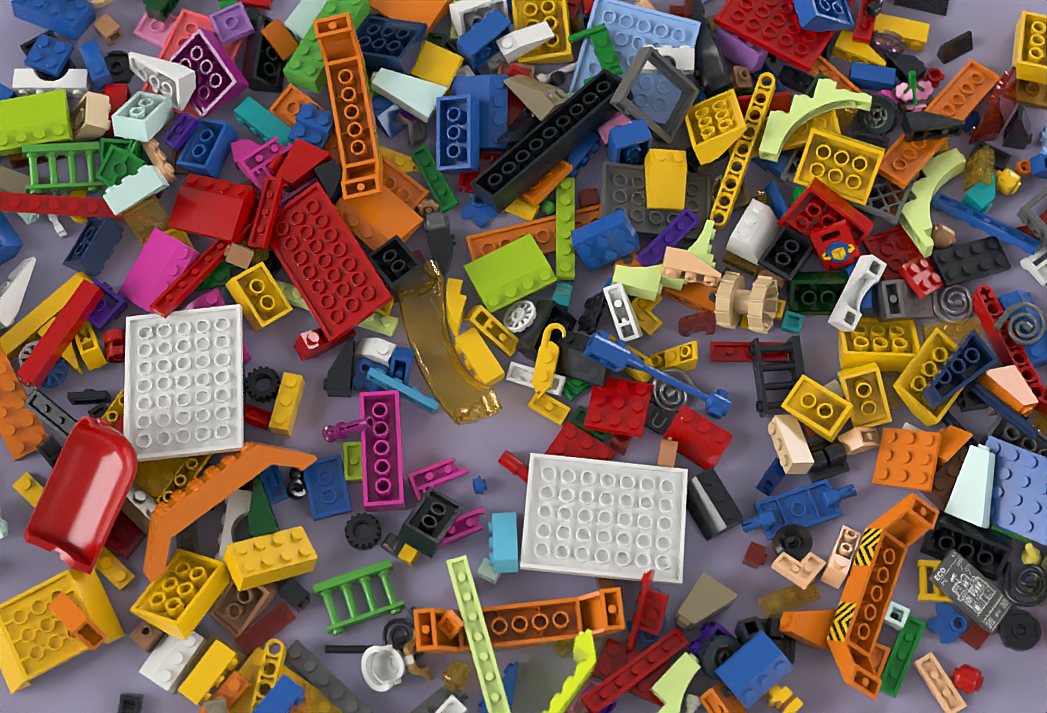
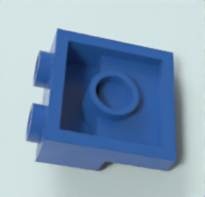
M303 103L295 117L296 123L289 133L288 139L295 142L298 138L324 150L336 128L333 112L330 110L323 112L313 103H309V105Z

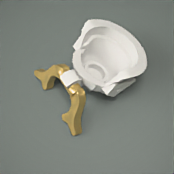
M415 631L413 632L412 639L403 648L405 657L401 651L393 649L392 644L372 646L364 652L361 661L362 674L372 689L383 692L393 687V685L402 683L401 677L406 672V665H408V671L411 674L420 675L426 681L432 680L429 665H424L419 669L415 663L412 652L413 647L416 645Z

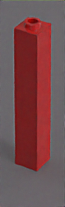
M83 279L16 373L21 378L20 382L29 388L31 385L37 389L40 387L104 296L100 287Z

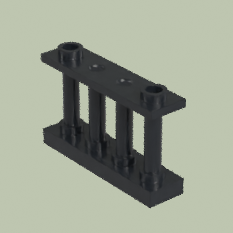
M800 335L791 336L785 344L763 346L759 345V338H755L748 346L749 356H752L757 393L756 411L759 412L760 418L768 415V410L783 409L781 405L784 401L767 402L766 391L792 390L800 377L805 375ZM786 352L789 354L788 363L762 364L761 353ZM786 370L791 372L792 379L789 382L765 383L763 372Z

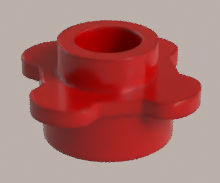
M930 68L928 74L924 75L923 80L931 82L932 87L936 88L939 86V82L944 80L945 76L939 69Z

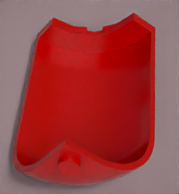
M85 415L77 421L69 433L23 536L29 544L52 552V550L59 552V558L65 561L71 569L91 575L135 479L138 462L135 449L122 433L108 425L109 422L103 418L97 417L95 419Z

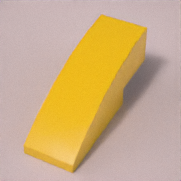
M448 278L446 286V315L454 336H458L466 309L467 295H462L463 280Z

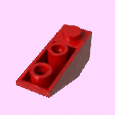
M320 327L301 333L293 347L303 362L322 355L347 341L349 337H354L357 334L352 329L332 344Z

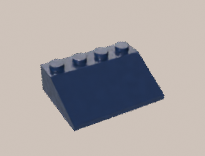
M368 15L356 30L366 70L379 72L381 68L408 75L416 64L428 27L427 23Z

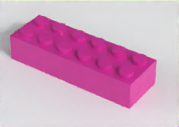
M399 390L360 392V419L371 416L375 421L374 428L361 431L365 511L405 510Z

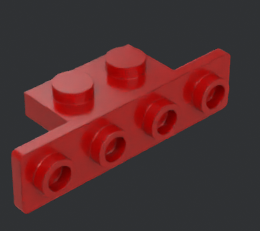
M654 569L644 573L641 579V584L643 585L642 592H639L636 598L638 608L636 612L634 611L631 618V623L633 624L632 631H629L626 637L628 650L635 648L640 630L659 635L670 595L651 589L655 574Z

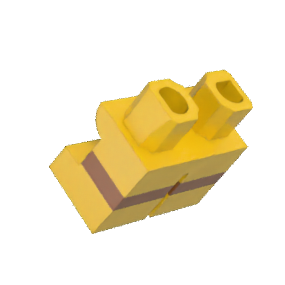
M777 683L763 695L769 701L767 707H776L781 713H796L803 706V703L787 686L781 689Z

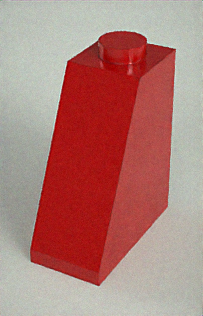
M297 138L276 177H282L285 180L284 188L289 189L291 187L296 190L316 175L315 167L333 159L329 152Z

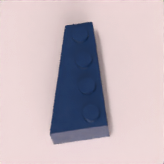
M974 329L963 337L921 391V395L933 409L999 360Z

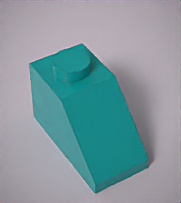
M992 171L971 188L963 197L962 202L980 212H988L993 207L991 203L995 199V173Z

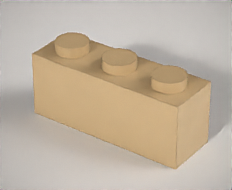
M774 415L768 425V432L772 437L774 448L777 450L780 464L783 466L785 474H807L814 460L797 418L793 415Z

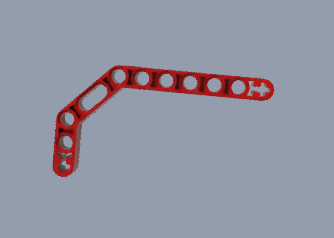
M980 285L971 298L980 322L1003 366L1015 365L1039 403L1033 409L1047 415V387L1043 386L1023 346L1011 339L1008 333L1009 320L1004 323L1000 330H996L993 327L1004 311L992 288L988 285ZM1012 328V331H1013L1015 337H1017V335H1016L1014 329Z

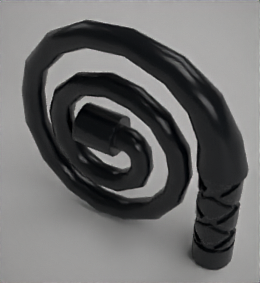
M1007 561L1003 568L1002 589L1007 599L1015 605L1022 607H1034L1042 603L1047 597V572L1036 564H1025L1017 569L1012 582L1015 590L1022 596H1036L1044 587V580L1039 573L1027 571L1022 574L1021 583L1028 588L1036 590L1030 593L1021 590L1017 579L1022 571L1028 568L1037 569L1043 574L1046 581L1044 594L1039 599L1033 602H1023L1016 599L1011 592L1012 563ZM1029 575L1037 577L1039 581L1038 588L1036 580H1028V582H1026V577H1028Z
M413 606V607H411V608L408 609V612H409V614L411 615V617L413 618V620H414V611H413V610L416 609L415 606ZM404 618L390 620L383 629L382 639L384 646L388 645L387 632L391 625L404 623L414 632L415 626L413 623ZM396 626L392 628L389 634V642L392 644L393 649L403 653V648L398 647L394 642V634L398 630H402L405 633L404 636L401 635L396 638L399 646L407 642L406 640L409 638L410 633L404 626ZM418 652L414 655V659H419L425 652Z

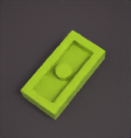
M361 441L344 442L346 482L363 481Z

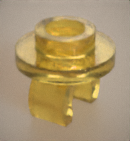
M756 190L757 197H753V199L769 206L771 203L770 196L765 194L764 190Z

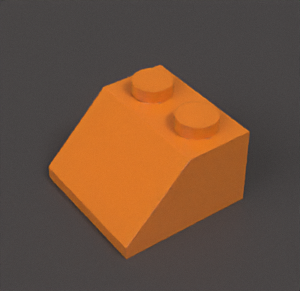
M949 425L946 429L942 427L937 432L942 435L936 472L973 436L970 432Z

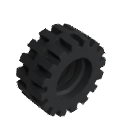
M259 366V369L254 368L252 373H248L249 377H246L245 387L252 399L256 402L261 401V403H265V401H268L269 403L271 399L275 400L277 398L276 395H278L281 380L274 369H269L267 366L265 368ZM267 378L271 381V386L268 390L258 391L256 389V383L260 379Z
M365 512L351 516V519L347 521L345 526L347 541L357 550L363 549V551H366L368 548L372 549L381 538V527L378 520L373 515H368ZM361 524L369 525L372 530L370 536L366 539L357 538L355 535L357 526Z

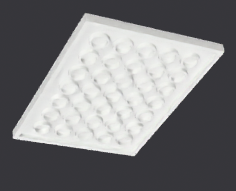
M241 304L175 311L166 319L158 314L126 317L123 435L135 449L137 462L241 451V448L244 447Z
M530 453L520 569L640 582L644 573L654 569L655 574L652 583L681 586L683 579L688 469Z

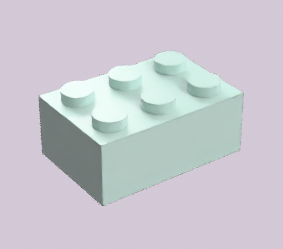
M138 91L111 116L114 136L148 142L174 116L171 97Z
M146 164L137 170L138 174L128 175L121 180L122 184L118 186L113 185L105 190L106 194L103 195V198L115 216L126 214L170 186L157 166H148Z

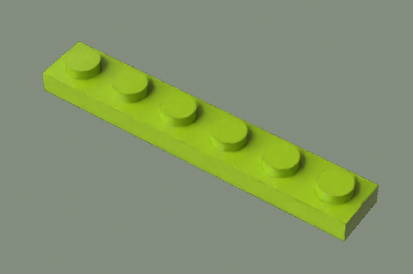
M564 178L556 186L557 280H575V248L572 244L571 232L575 230V178Z

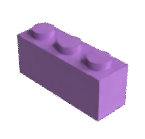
M717 27L715 46H720L723 55L741 67H748L749 73H754L762 68L768 51L722 27Z

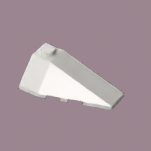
M129 52L130 69L144 82L148 81L153 86L155 93L160 92L162 95L170 96L174 108L179 111L184 110L196 88L195 71L182 64Z
M34 257L24 259L8 276L10 280L0 285V329L9 328L15 321L14 318L20 309L36 262Z

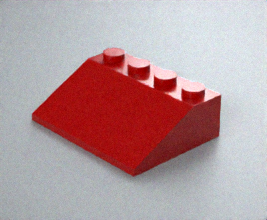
M189 173L180 186L168 227L233 243L259 201L251 186Z
M815 177L780 218L777 225L781 228L783 225H786L811 239V231L846 219L859 245L869 235L874 223ZM839 230L823 235V241L840 235ZM814 248L813 254L819 257L816 248Z

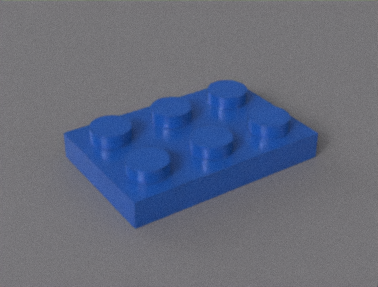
M340 454L318 459L303 470L314 521L353 512Z

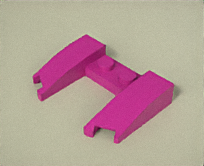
M278 136L238 160L237 165L247 179L253 182L260 193L262 192L265 177H273L266 167H268L278 152L283 156L293 146L290 143L287 147L277 142ZM317 178L311 179L288 195L283 191L278 210L316 183Z
M452 457L409 473L408 480L419 502L429 487L435 489L468 474V469L464 467L460 470L453 464L455 458ZM484 507L458 516L439 549L482 530L483 525H479L480 515L484 514Z

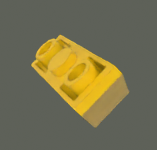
M694 340L651 354L650 359L654 367L660 371L669 367H679L686 372L693 370L698 361L697 341Z

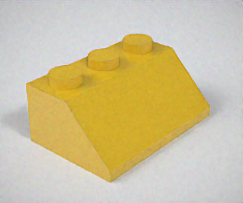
M263 261L231 278L225 284L236 303L241 304L242 312L255 333L293 310Z

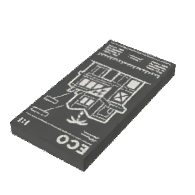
M954 549L947 553L929 577V580L989 634L995 631L1014 604Z

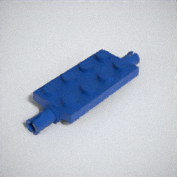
M827 478L755 502L753 505L757 516L742 520L741 525L744 527L745 533L761 527L767 541L773 540L776 532L785 525L799 524L809 528L841 517L843 514L839 503L841 500L856 496V489L853 490L855 488L853 484L839 489L833 488Z

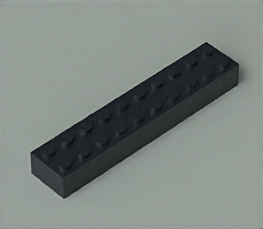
M605 68L470 182L476 197L499 214L619 111L610 103V100L620 85L622 78ZM631 90L626 97L629 101L634 98Z

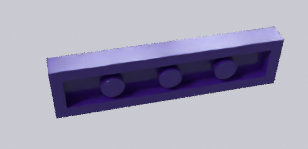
M686 207L635 259L643 267L656 265L664 257L666 247H674L700 220Z

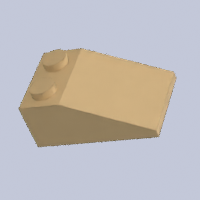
M87 91L70 112L75 143L94 140L109 130L110 120H108V115L111 110L109 96Z

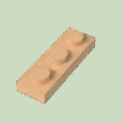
M152 137L148 142H141L151 162L159 168L165 179L170 183L177 180L173 173L175 170L167 163V157L159 149L157 140Z
M932 652L913 663L945 713H956L967 706Z

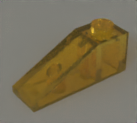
M813 581L806 590L798 585H793L760 597L758 604L764 618L767 619L821 599V596Z

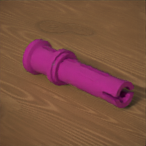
M367 416L366 418L349 423L338 422L335 426H325L322 430V435L326 442L331 443L336 439H345L349 434L372 429L375 426V421L371 416Z

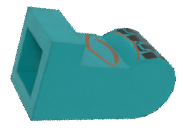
M558 280L552 300L568 312L574 280Z

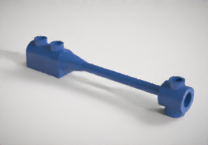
M599 331L598 334L593 333L589 339L583 356L616 372L625 367L639 371L642 370L705 401V408L708 409L707 415L714 419H722V416L728 413L732 399L727 397V391L717 389V392L712 391L710 394H707L645 364L630 349L626 348L627 343L621 339H616L615 342L610 340V335L605 331Z

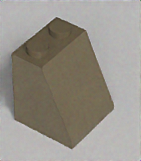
M703 572L674 618L676 626L684 631L687 629L692 631L730 607L738 594Z

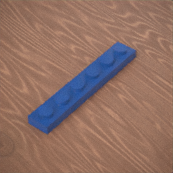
M938 192L931 203V206H934L938 211L946 212L957 220L969 223L971 227L979 228L990 236L1002 239L1006 244L1014 245L1025 253L1034 255L1041 243L1040 240Z

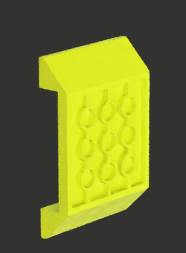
M589 628L585 633L581 631L575 639L572 652L574 653L573 660L578 665L575 668L576 673L574 677L570 675L563 684L561 695L557 692L550 702V710L548 712L544 710L542 713H564L592 676L596 664V655L592 631Z

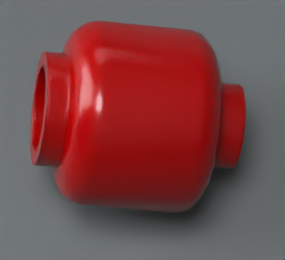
M962 664L960 668L955 667L951 679H954V687L956 689L973 694L975 691L979 692L984 677H982V672L979 669L968 664Z

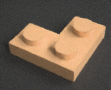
M783 551L773 562L771 568L806 590L825 568L827 562L812 552H809L799 562Z

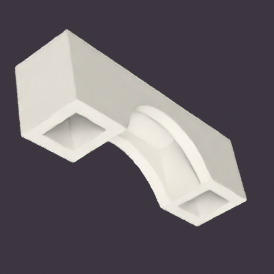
M14 69L12 88L18 97L65 89L67 97L82 98L87 91H90L91 76L88 69H69L61 79L44 81L35 75L33 69Z
M874 255L860 256L828 320L829 324L842 332L855 330L862 316L860 313L861 301L868 289L879 281L887 265Z
M237 489L225 498L227 509L226 513L222 515L221 524L224 526L223 532L218 537L220 550L219 553H216L215 560L224 562L223 557L227 545L236 543L235 529L239 521L249 515L252 491Z

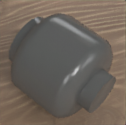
M442 211L426 214L423 221L425 234L450 227L449 217H445Z

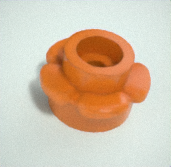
M1019 161L1016 164L1015 172L1021 177H1029L1031 175L1030 161Z

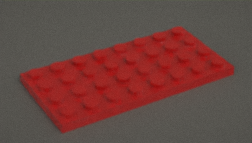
M318 181L277 211L269 244L329 342L333 344L394 299Z

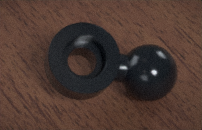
M292 467L288 474L291 481L286 487V493L293 500H301L307 493L306 484L301 481L304 478L303 471Z

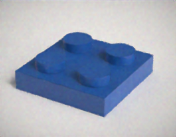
M40 33L25 58L24 64L58 78L74 47L69 43Z

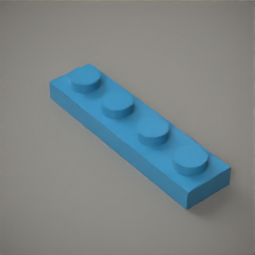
M371 367L367 373L366 379L388 391L399 390L400 397L435 415L440 403L430 395L424 396L417 388L404 385L403 381L396 377L391 378L379 368L374 369Z

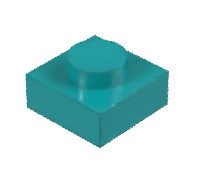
M786 310L780 330L799 335L804 315Z

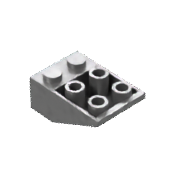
M905 279L880 281L873 286L879 323L934 317L931 294L920 299Z

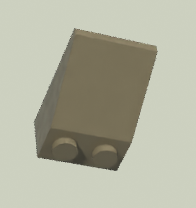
M522 74L503 81L540 121H543L568 100L563 90Z

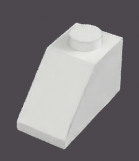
M362 338L354 355L362 359H370L373 363L382 364L390 369L391 357L396 344L380 338Z

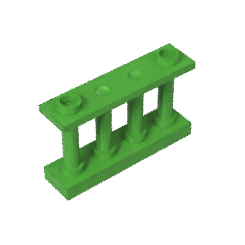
M99 142L22 145V157L29 159L31 185H25L26 193L41 195L42 192L88 190L90 193L99 192L103 188V181L96 182L94 156L99 154ZM84 154L87 157L89 182L77 183L75 157ZM58 155H65L68 159L70 183H58L56 165ZM38 156H46L48 158L50 184H39Z
M390 559L312 585L316 596L324 598L332 624L326 627L328 634L339 635L345 632L344 629L390 613L391 615H396L403 612L402 609L406 608L404 600L397 602L389 577L390 571H393ZM376 576L382 579L390 605L379 609L370 585L371 578ZM358 582L363 586L370 612L362 615L358 614L350 589L353 584ZM338 589L343 591L351 616L350 619L339 622L331 597L332 591Z

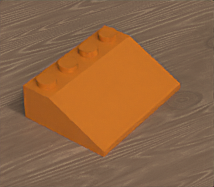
M368 0L371 9L386 18L427 23L426 36L450 11L449 4H452L453 0Z
M382 184V193L346 201L342 196L334 204L349 229L373 251L396 234L405 243L424 221L420 215L384 184Z

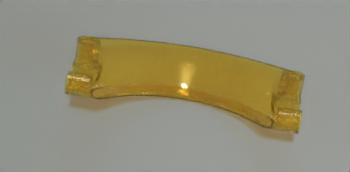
M434 260L428 261L423 266L431 277L429 281L417 290H397L406 335L411 349L415 350L414 358L417 366L442 408L457 425L476 423L480 419H487L502 410V406L494 388L486 386L475 379L459 359L447 324L445 307L446 282L437 262Z

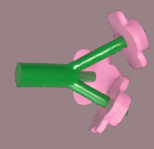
M912 70L908 72L909 85L906 83L897 85L895 95L904 102L913 100L914 105L907 106L906 110L911 109V111L917 112L922 111V107L927 106L925 103L918 104L917 100H926L933 93L934 89L929 81H921L917 84L916 72Z

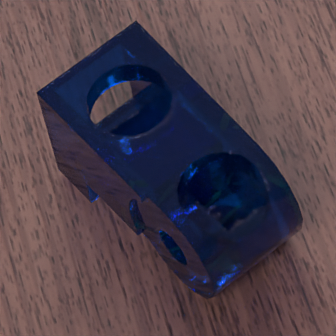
M777 457L774 459L756 486V489L768 497L786 476L783 466L780 464V459Z

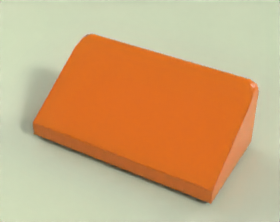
M279 18L270 22L261 31L282 60H285L294 53L299 46Z

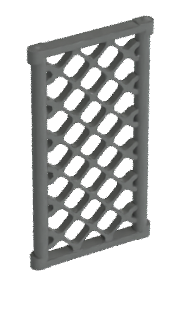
M805 146L794 149L785 169L780 175V180L789 181L804 188L807 187L793 182L796 172L793 175L788 173L791 166H794L797 171V164L800 163L801 159L795 160L798 152L803 155ZM917 174L908 187L894 191L890 185L893 182L883 177L885 181L883 183L876 184L874 181L872 189L876 190L878 196L868 197L865 206L846 199L844 200L854 208L887 220L890 224L896 226L909 193L919 175ZM887 186L890 193L881 194L879 187ZM905 193L902 201L898 200L896 194ZM892 196L896 203L888 205L884 198ZM881 200L884 207L881 209L872 207V202ZM898 207L896 215L890 214V208Z

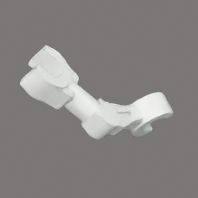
M64 191L62 196L69 197L67 192ZM60 192L52 193V196L60 195ZM47 215L60 238L67 236L68 234L59 222L58 216Z

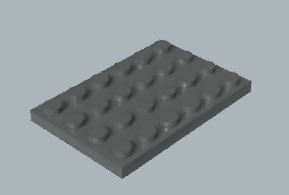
M608 161L602 162L600 219L623 209L638 235L657 237L682 212L677 210L647 209L645 166ZM687 172L684 209L687 207L700 221L681 239L682 241L696 242L704 229L706 221L710 220L711 175Z

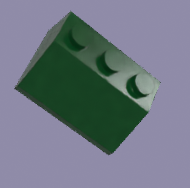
M799 272L790 283L787 281L788 311L801 315H831L848 282L845 272Z

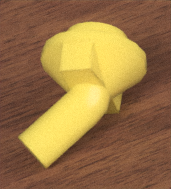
M1031 543L1026 544L1025 550L1021 553L1022 562L1024 564H1040L1041 551L1034 548Z

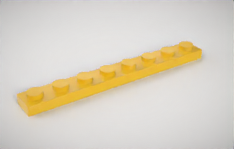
M28 472L12 485L34 508L36 507L44 488ZM103 546L95 567L123 592L137 577Z

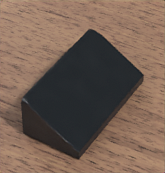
M967 31L940 46L937 56L943 64H947L973 49L972 32Z

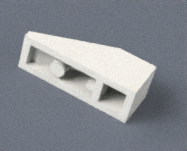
M545 21L513 31L497 40L496 43L507 63H510L555 36Z
M622 282L603 288L620 339L626 342L642 336L636 314Z

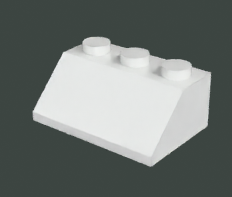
M461 0L449 4L451 21L459 37L468 33L474 24L482 21L488 12H492L495 9L499 10L509 19L507 0Z
M752 199L731 234L726 250L758 265V260L781 229L777 225L778 220L771 208Z
M194 631L187 640L166 633L141 667L139 673L173 694L209 642Z

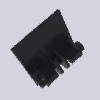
M604 291L586 300L584 314L578 320V332L584 329L588 335H593L596 332L600 321L599 318H601L605 307Z

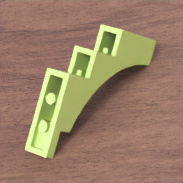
M957 148L931 158L918 174V181L914 183L907 198L909 202L905 203L898 222L924 258L931 256L934 246L931 238L933 228L930 219L931 201L937 191L947 181L964 171L966 159Z
M685 652L650 689L665 704L657 713H680L685 690L694 674L701 667L698 664L699 660L692 653L688 655Z

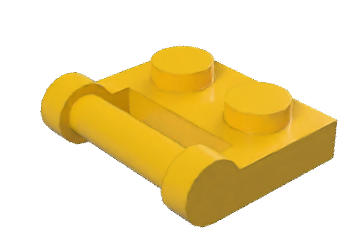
M917 560V567L919 568V594H917V601L954 603L934 584L933 594H928L927 568H932L934 572L941 561Z

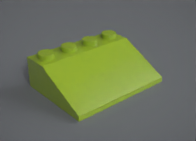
M65 89L0 100V156L22 153V145L75 143Z
M531 234L525 235L463 266L483 307L492 315L557 282L552 268Z

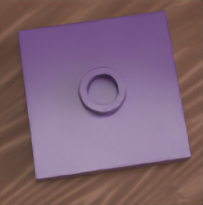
M242 1L208 15L223 47L255 33Z

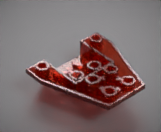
M1013 66L1010 72L1005 71L986 103L989 105L978 126H973L969 133L971 138L968 143L970 145L976 144L978 139L984 142L996 140L1017 104L1016 67Z

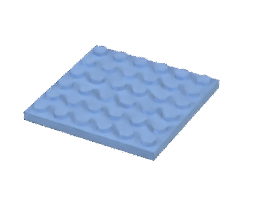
M595 0L587 29L605 23L623 72L617 76L623 79L637 55L639 47L653 45L654 48H661L663 45H670L672 48H679L682 45H687L690 48H694L701 22L618 0ZM590 36L583 40L569 93L575 94L584 86L585 79L596 76L602 71ZM657 69V74H639L631 88L634 97L631 102L653 122L665 125L682 91Z

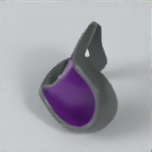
M405 110L400 111L396 115L397 123L408 125L410 138L408 144L415 145L426 140L427 126L424 121ZM416 122L419 123L422 132V138L415 140L413 125Z

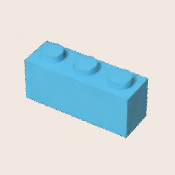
M516 512L492 513V521L488 522L489 534L493 533V537H489V549H493V553H489L490 565H494V573L518 572Z

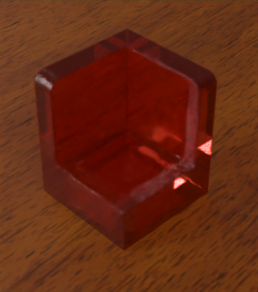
M685 0L684 6L670 5L669 14L690 19L692 0Z

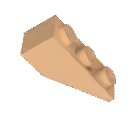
M666 247L661 276H666L669 279H682L690 283H704L707 286H718L721 273L687 250Z
M843 525L820 581L839 589L848 573L861 533Z

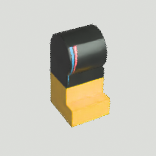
M388 533L380 547L412 567L421 552L397 539L398 536Z

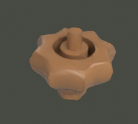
M423 199L417 205V213L424 219L426 214L439 211V204L433 199Z

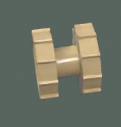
M726 271V274L720 279L716 294L714 311L717 320L716 325L735 329L736 325L741 321L743 314L747 315L749 330L768 334V330L773 326L777 311L779 294L777 280H774L773 277L758 275V279L752 284V290H747L744 280L745 276L737 272Z

